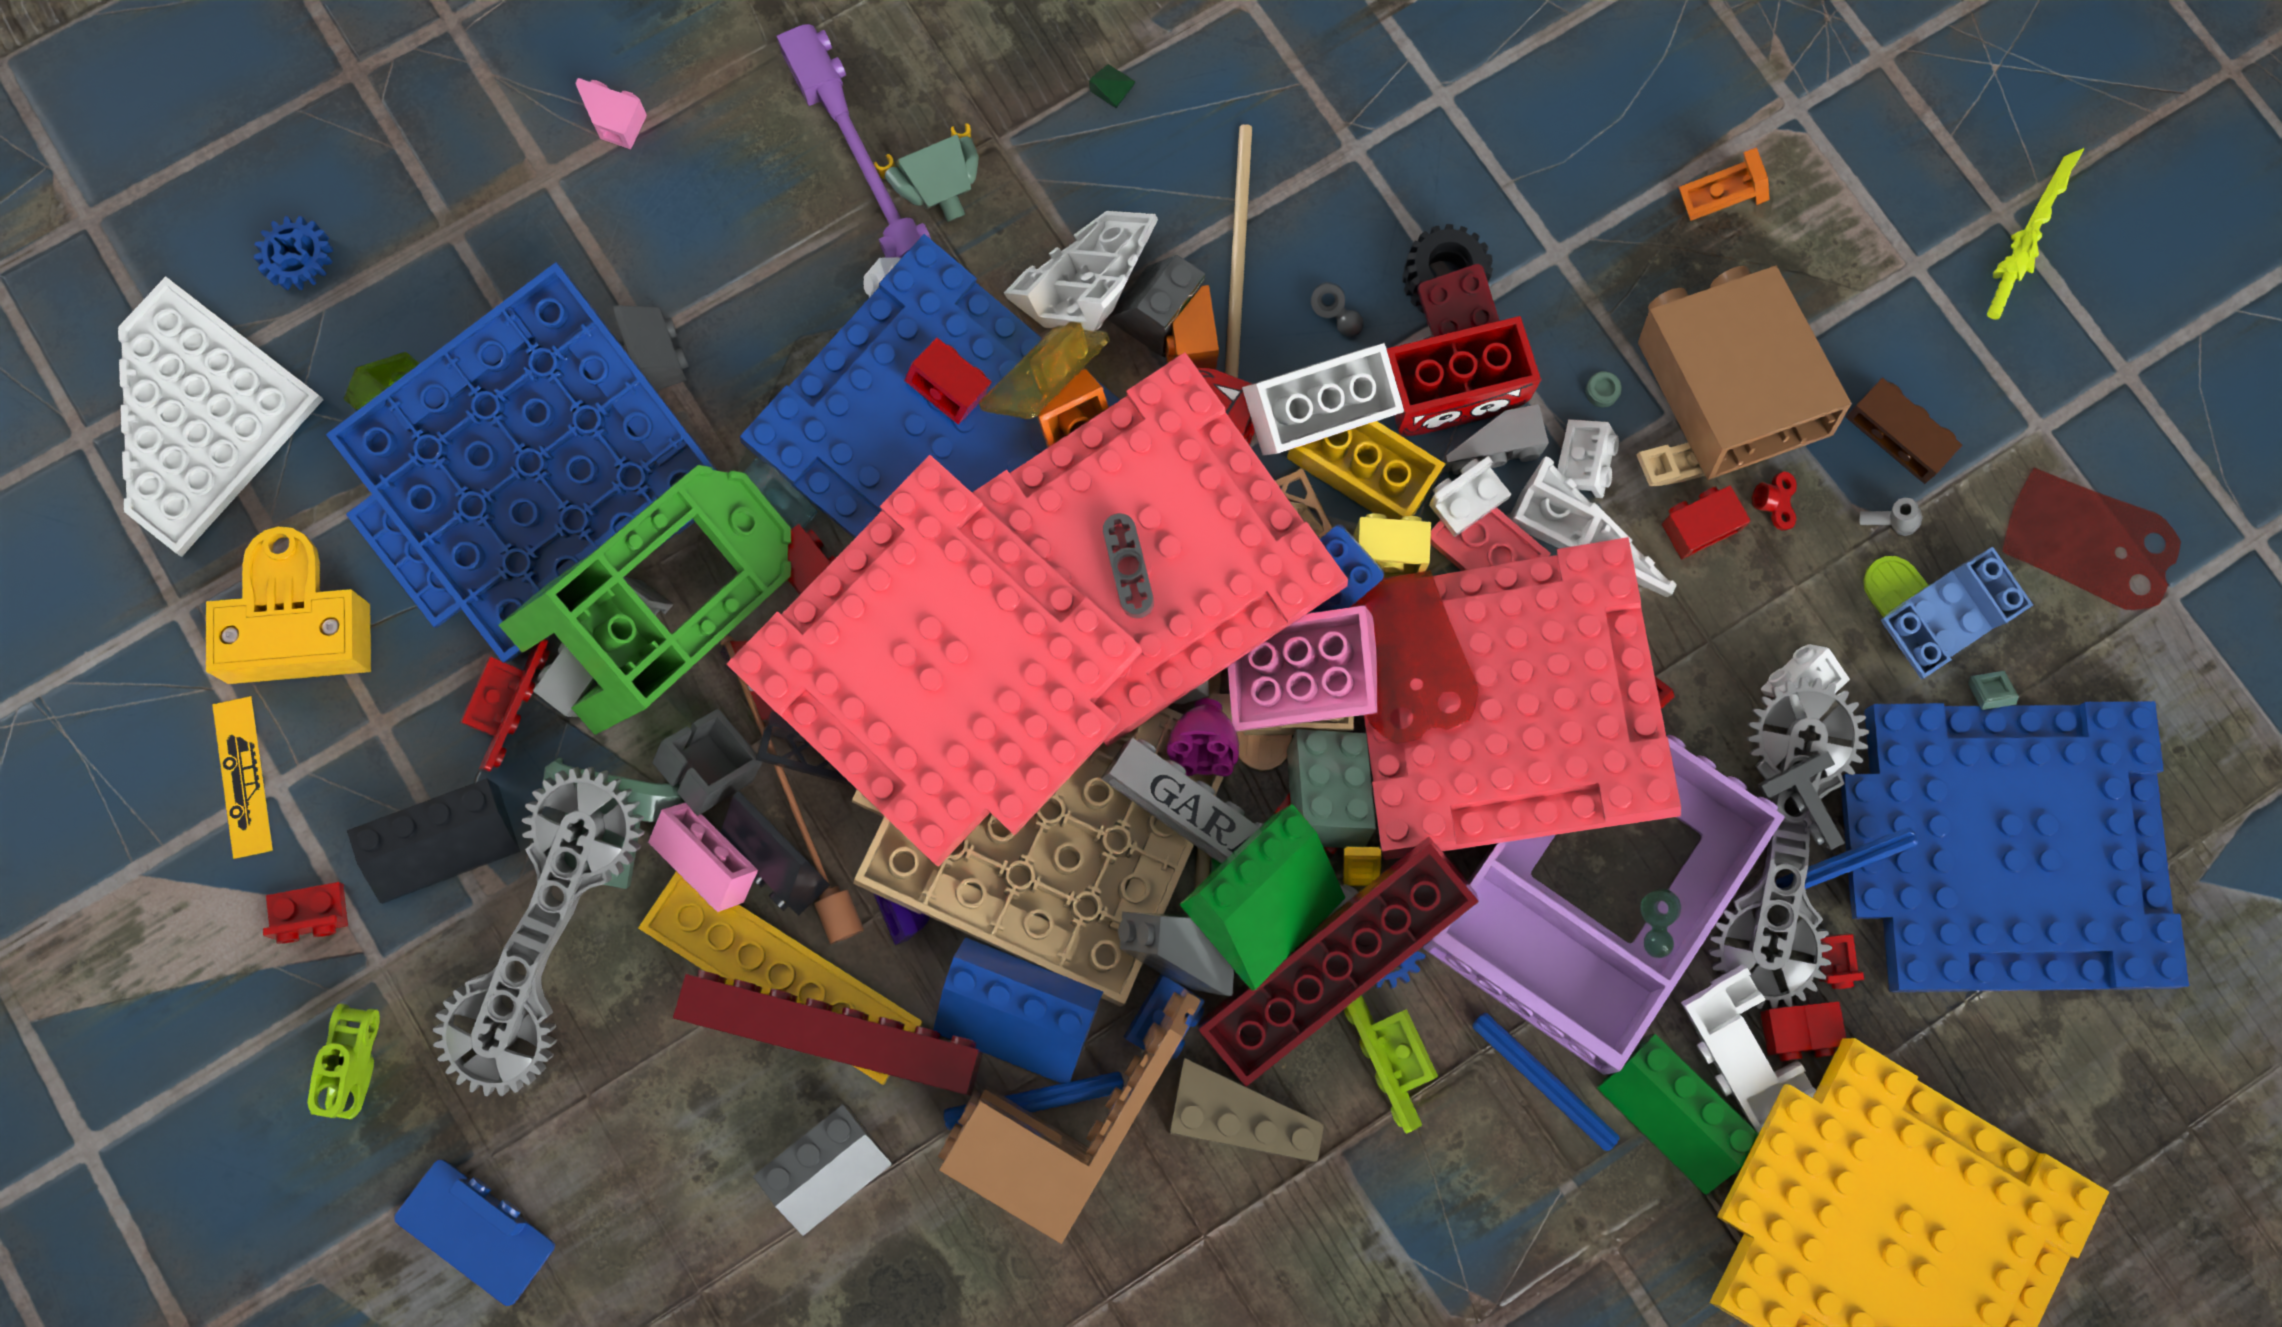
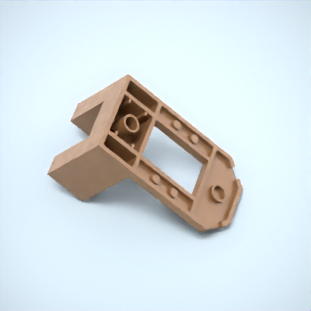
M1183 989L1180 995L1175 992L1173 993L1163 1010L1165 1017L1160 1025L1154 1022L1143 1039L1146 1049L1142 1056L1134 1055L1124 1072L1129 1078L1122 1090L1115 1087L1109 1096L1105 1107L1110 1110L1103 1122L1096 1119L1086 1136V1139L1090 1141L1088 1147L986 1086L982 1094L975 1090L960 1120L954 1125L948 1135L945 1145L938 1155L940 1159L944 1160L939 1171L1062 1244L1188 1028V1025L1185 1024L1187 1017H1185L1186 1012L1193 1016L1201 1000L1186 989Z

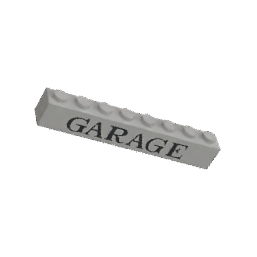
M1131 738L1125 742L1101 779L1222 864L1263 825L1259 822L1254 824L1245 818V812L1236 804L1228 801L1224 803L1214 796L1215 790L1202 781L1195 782L1185 775L1186 770L1175 761L1167 760L1166 762L1155 754V747L1147 741ZM1343 884L1341 888L1346 898L1331 914L1359 892L1353 887Z

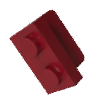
M1480 264L1459 269L1418 285V293L1432 335L1424 339L1500 321L1484 269Z

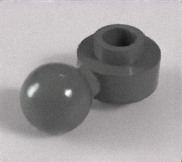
M1324 282L1314 289L1311 305L1316 314L1324 318L1335 317L1337 319V329L1343 336L1354 337L1362 331L1364 325L1363 318L1357 311L1345 309V294L1339 285L1333 282ZM1326 293H1330L1335 297V301L1330 305L1322 301V296Z

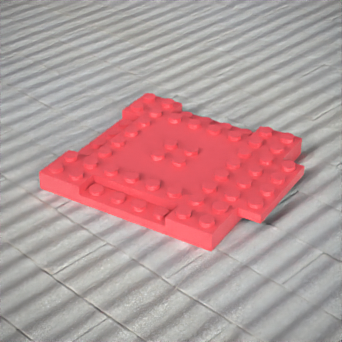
M1186 352L1128 389L1126 397L1011 473L1005 470L972 492L990 512L1141 646L1142 653L1094 702L1117 725V728L1103 741L1107 747L1348 586V578L1307 521L1304 522L1229 418L1225 412L1224 405ZM1122 513L1128 515L1134 521L1154 597L1152 611L1143 618L1128 616L1120 603L1103 534L1105 521L1114 514ZM1122 524L1115 525L1116 530L1110 533V535L1118 537L1121 549L1128 548L1125 532L1129 531L1130 528L1124 529ZM1125 557L1119 562L1118 570L1124 575L1134 574L1138 570L1139 562L1134 557ZM1137 583L1129 584L1133 598L1127 601V604L1132 603L1135 609H1139L1142 607V601L1147 599V597L1140 596Z
M929 455L880 505L882 511L782 614L777 611L726 665L811 744L924 855L939 867L989 813L997 818L1013 835H1016L1117 728V725L1094 702L1142 653V649L1132 637L1089 598H1085L990 512L980 499Z

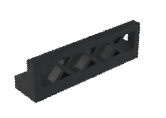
M771 711L766 719L756 760L853 786L827 760L817 766L807 764L801 751L812 745L778 713ZM770 736L784 738L792 751L782 757L766 753ZM795 742L802 743L803 745L797 747ZM795 755L798 761L791 760L788 758ZM830 765L832 770L825 769L824 767Z

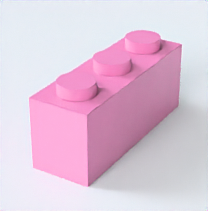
M686 802L661 810L648 843L717 912L744 903L758 869L702 814L697 816Z

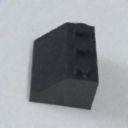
M739 791L733 796L720 833L758 869L754 881L761 888L766 883L773 890L768 896L783 911L790 907L799 916L830 884Z

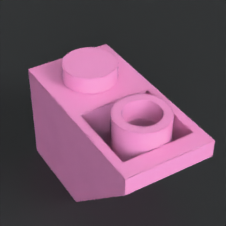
M578 78L575 84L600 139L631 150L647 116L640 99L628 91L620 93L611 90L600 81L591 80L588 82Z

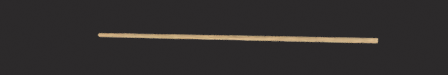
M1250 125L1239 126L1225 373L1238 378L1252 143V126ZM1221 671L1209 679V696L1206 698L1210 699V694H1220ZM1198 847L1195 889L1210 875L1211 856Z

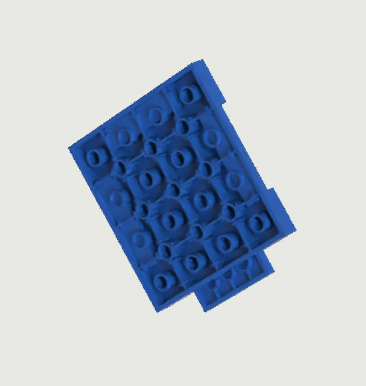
M923 234L879 282V288L790 386L786 385L740 435V441L855 539L882 511L880 505L929 455L937 460L967 489L973 492L1005 470L1011 473L1047 449L1048 446L1037 417V412L1054 383L1081 370L1075 367L977 284V278L928 236ZM936 338L952 346L963 359L973 367L979 368L992 381L982 401L959 425L904 381L911 364ZM1096 379L1103 388L1108 407L1120 401L1117 396Z
M557 262L326 434L372 493V495L346 513L351 522L433 627L438 628L462 610L503 663L511 662L522 652L498 626L502 621L550 581L593 553L694 467L702 465L719 471L611 333L603 319L564 268ZM693 519L689 520L670 538H672L676 534H680L681 532H683L685 529H687L689 526L695 523V521Z
M2155 701L2084 702L2080 705H2022L1982 710L1980 706H1944V703L1873 704L1864 710L1866 730H1869V733L1866 735L1870 774L1842 775L1845 783L1841 786L1846 852L1908 827L1912 828L1918 840V844L1914 847L1848 872L1852 919H1883L1889 992L2131 990L2189 987L2181 914H2174L2157 777V773L2164 770Z

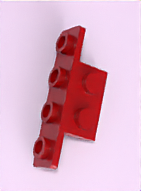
M544 639L533 646L523 670L503 663L493 657H488L459 722L493 736L479 770L490 772L493 766L498 768L503 761L507 748L502 747L507 734L513 735L521 719V715L516 713L521 702H528L533 693L536 683L531 680L536 668L542 670L549 657L550 651L545 649L548 640Z

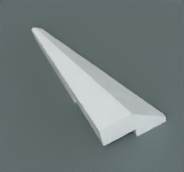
M1547 456L1542 459L1521 491L1509 516L1526 533L1557 548L1629 537L1595 502L1591 503L1576 488L1577 484L1571 478L1567 479L1553 465L1554 461ZM1629 537L1637 583L1665 597L1671 596L1677 584L1673 580L1669 581L1654 566L1655 562L1649 556H1644L1631 543L1632 539Z

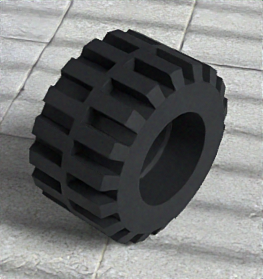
M1446 224L1444 230H1441L1438 225L1431 228L1430 234L1426 231L1420 234L1418 241L1415 240L1411 246L1402 276L1403 283H1406L1404 291L1406 296L1412 295L1410 302L1414 307L1419 304L1422 306L1418 285L1436 278L1429 266L1438 261L1454 263L1460 269L1480 264L1484 269L1489 284L1493 268H1491L1493 262L1492 255L1486 254L1488 246L1485 242L1481 244L1478 242L1480 238L1475 232L1472 235L1467 234L1468 228L1460 226L1459 230L1453 229V224Z

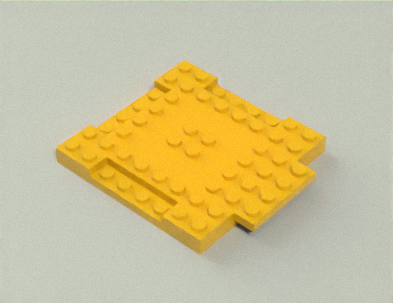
M1842 1038L1840 1046L1837 1048L1813 1098L1789 1084L1783 1085L1728 1193L1717 1218L1741 1231L1744 1235L1709 1303L1749 1327H2038L2070 1257L2079 1258L2109 1191L2048 1154L2036 1152L1918 1081L1917 1075L1855 1038Z

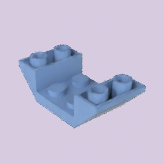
M1991 547L1945 574L1892 609L1881 619V622L1920 679H1924L1951 661L1950 657L1990 630L2006 624L2033 606V604L1996 550Z

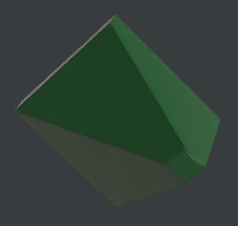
M1108 64L1089 80V91L1117 108L1135 85V81Z

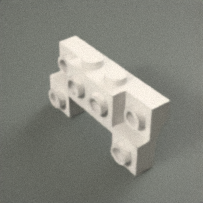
M1742 964L1711 981V986L1682 1001L1681 1004L1701 1040L1696 1045L1706 1063L1710 1064L1713 1062L1720 1073L1715 1076L1720 1089L1725 1096L1732 1094L1751 1127L1759 1134L1784 1084L1795 1087L1813 1098L1816 1089L1812 1087L1804 1073L1806 1070L1803 1065L1797 1060L1775 1072L1771 1068L1747 1023L1740 1015L1744 1011L1765 1001L1764 996L1757 990L1749 976L1751 975L1750 971Z

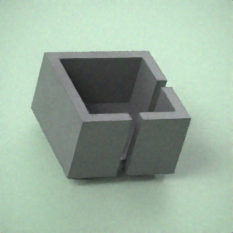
M717 708L693 722L691 728L686 726L662 740L652 763L672 787L676 784L680 785L677 793L692 811L699 816L751 784L763 762L756 760L757 753Z

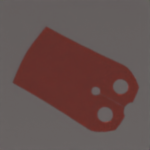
M2033 468L2014 505L2005 537L2003 553L2055 575L2120 608L2139 610L2160 604L2169 585L2166 582L2165 571L2172 564H2176L2181 541L2169 523L2155 512L2103 495ZM2150 533L2160 534L2165 539L2166 548L2159 554L2149 552L2144 545L2145 537ZM2117 547L2125 548L2128 556L2124 559H2119L2115 555V549ZM2136 574L2146 576L2151 582L2149 593L2142 596L2135 594L2129 586L2132 576Z
M1431 570L1379 582L1351 606H1366L1372 614L1377 656V713L1367 714L1369 723L1383 737L1395 744L1421 739L1423 734L1431 729V727L1448 730L1469 721L1476 706L1478 685L1451 625ZM1414 678H1419L1423 681V687L1419 691L1413 690L1410 687V682ZM1445 692H1455L1461 699L1460 708L1453 713L1441 711L1438 707V699L1441 694ZM1399 707L1408 708L1413 714L1411 725L1404 729L1396 728L1390 722L1391 713Z

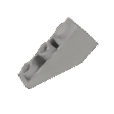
M1539 404L1505 410L1447 454L1443 461L1445 466L1442 473L1453 471V474H1462L1460 470L1470 461L1477 458L1480 462L1487 456L1493 461L1490 468L1505 465L1508 460L1520 458L1521 462H1527L1539 458L1549 443Z

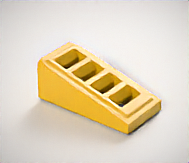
M1379 847L1344 848L1345 885L1368 886L1380 876L1381 849Z

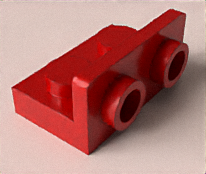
M341 882L266 895L269 927L263 928V936L275 939L277 944L297 942L300 940L299 935L313 933V937L336 934V928L348 926L344 884Z

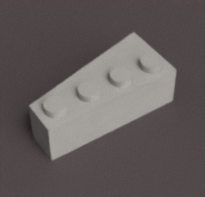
M623 577L655 616L659 611L666 614L673 606L671 602L642 580ZM561 643L558 648L560 654L552 664L547 665L541 671L537 679L539 683L533 691L564 716L578 717L571 707L598 683L569 649Z

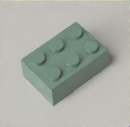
M1296 729L1287 749L1291 804L1293 803L1317 832L1323 847H1366L1376 829L1366 733Z

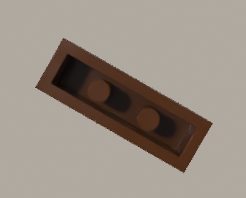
M1883 377L1846 416L1850 422L1924 484L1933 478L1962 447V444L1956 440V436L1952 431L1937 424L1929 417L1928 412L1923 407L1912 403L1903 395L1897 385L1887 382Z

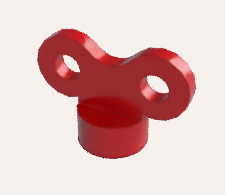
M1780 472L1773 477L1772 484L1759 483L1752 495L1754 508L1772 512L1771 519L1773 525L1781 531L1789 530L1796 524V514L1790 503V499L1797 489L1794 476L1789 472ZM1782 481L1786 482V489L1783 487ZM1782 513L1785 515L1786 521L1782 520Z

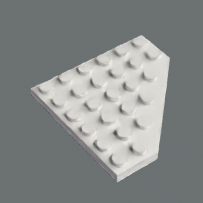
M165 276L118 327V340L122 343V359H119L120 386L123 388L121 432L125 435V451L122 452V464L127 498H124V512L182 557L318 407L323 399Z

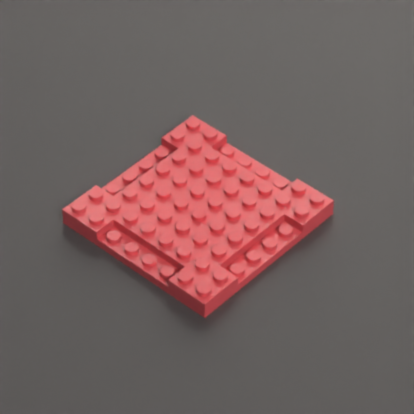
M1629 537L1557 549V555L1417 579L1415 573L1383 578L1381 582L1351 606H1366L1372 614L1377 656V713L1364 715L1381 850L1385 860L1404 857L1429 836L1441 851H1449L1681 816V803L1653 671Z

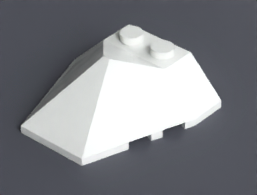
M1105 211L1075 233L1076 241L1062 251L1056 247L1049 253L1051 259L1038 269L1033 265L1026 269L1004 292L1006 298L1045 328L1094 333L1113 312L1122 290L1158 221L1156 214Z

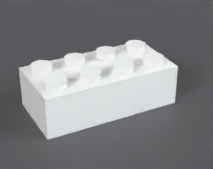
M1384 343L1242 387L1262 456L1287 451L1404 412Z

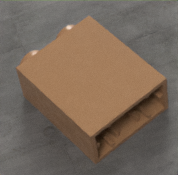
M1777 265L1752 274L1746 266L1734 267L1715 278L1707 290L1688 295L1684 288L1671 289L1656 297L1648 306L1649 313L1638 340V345L1707 480L1834 435L1852 403Z

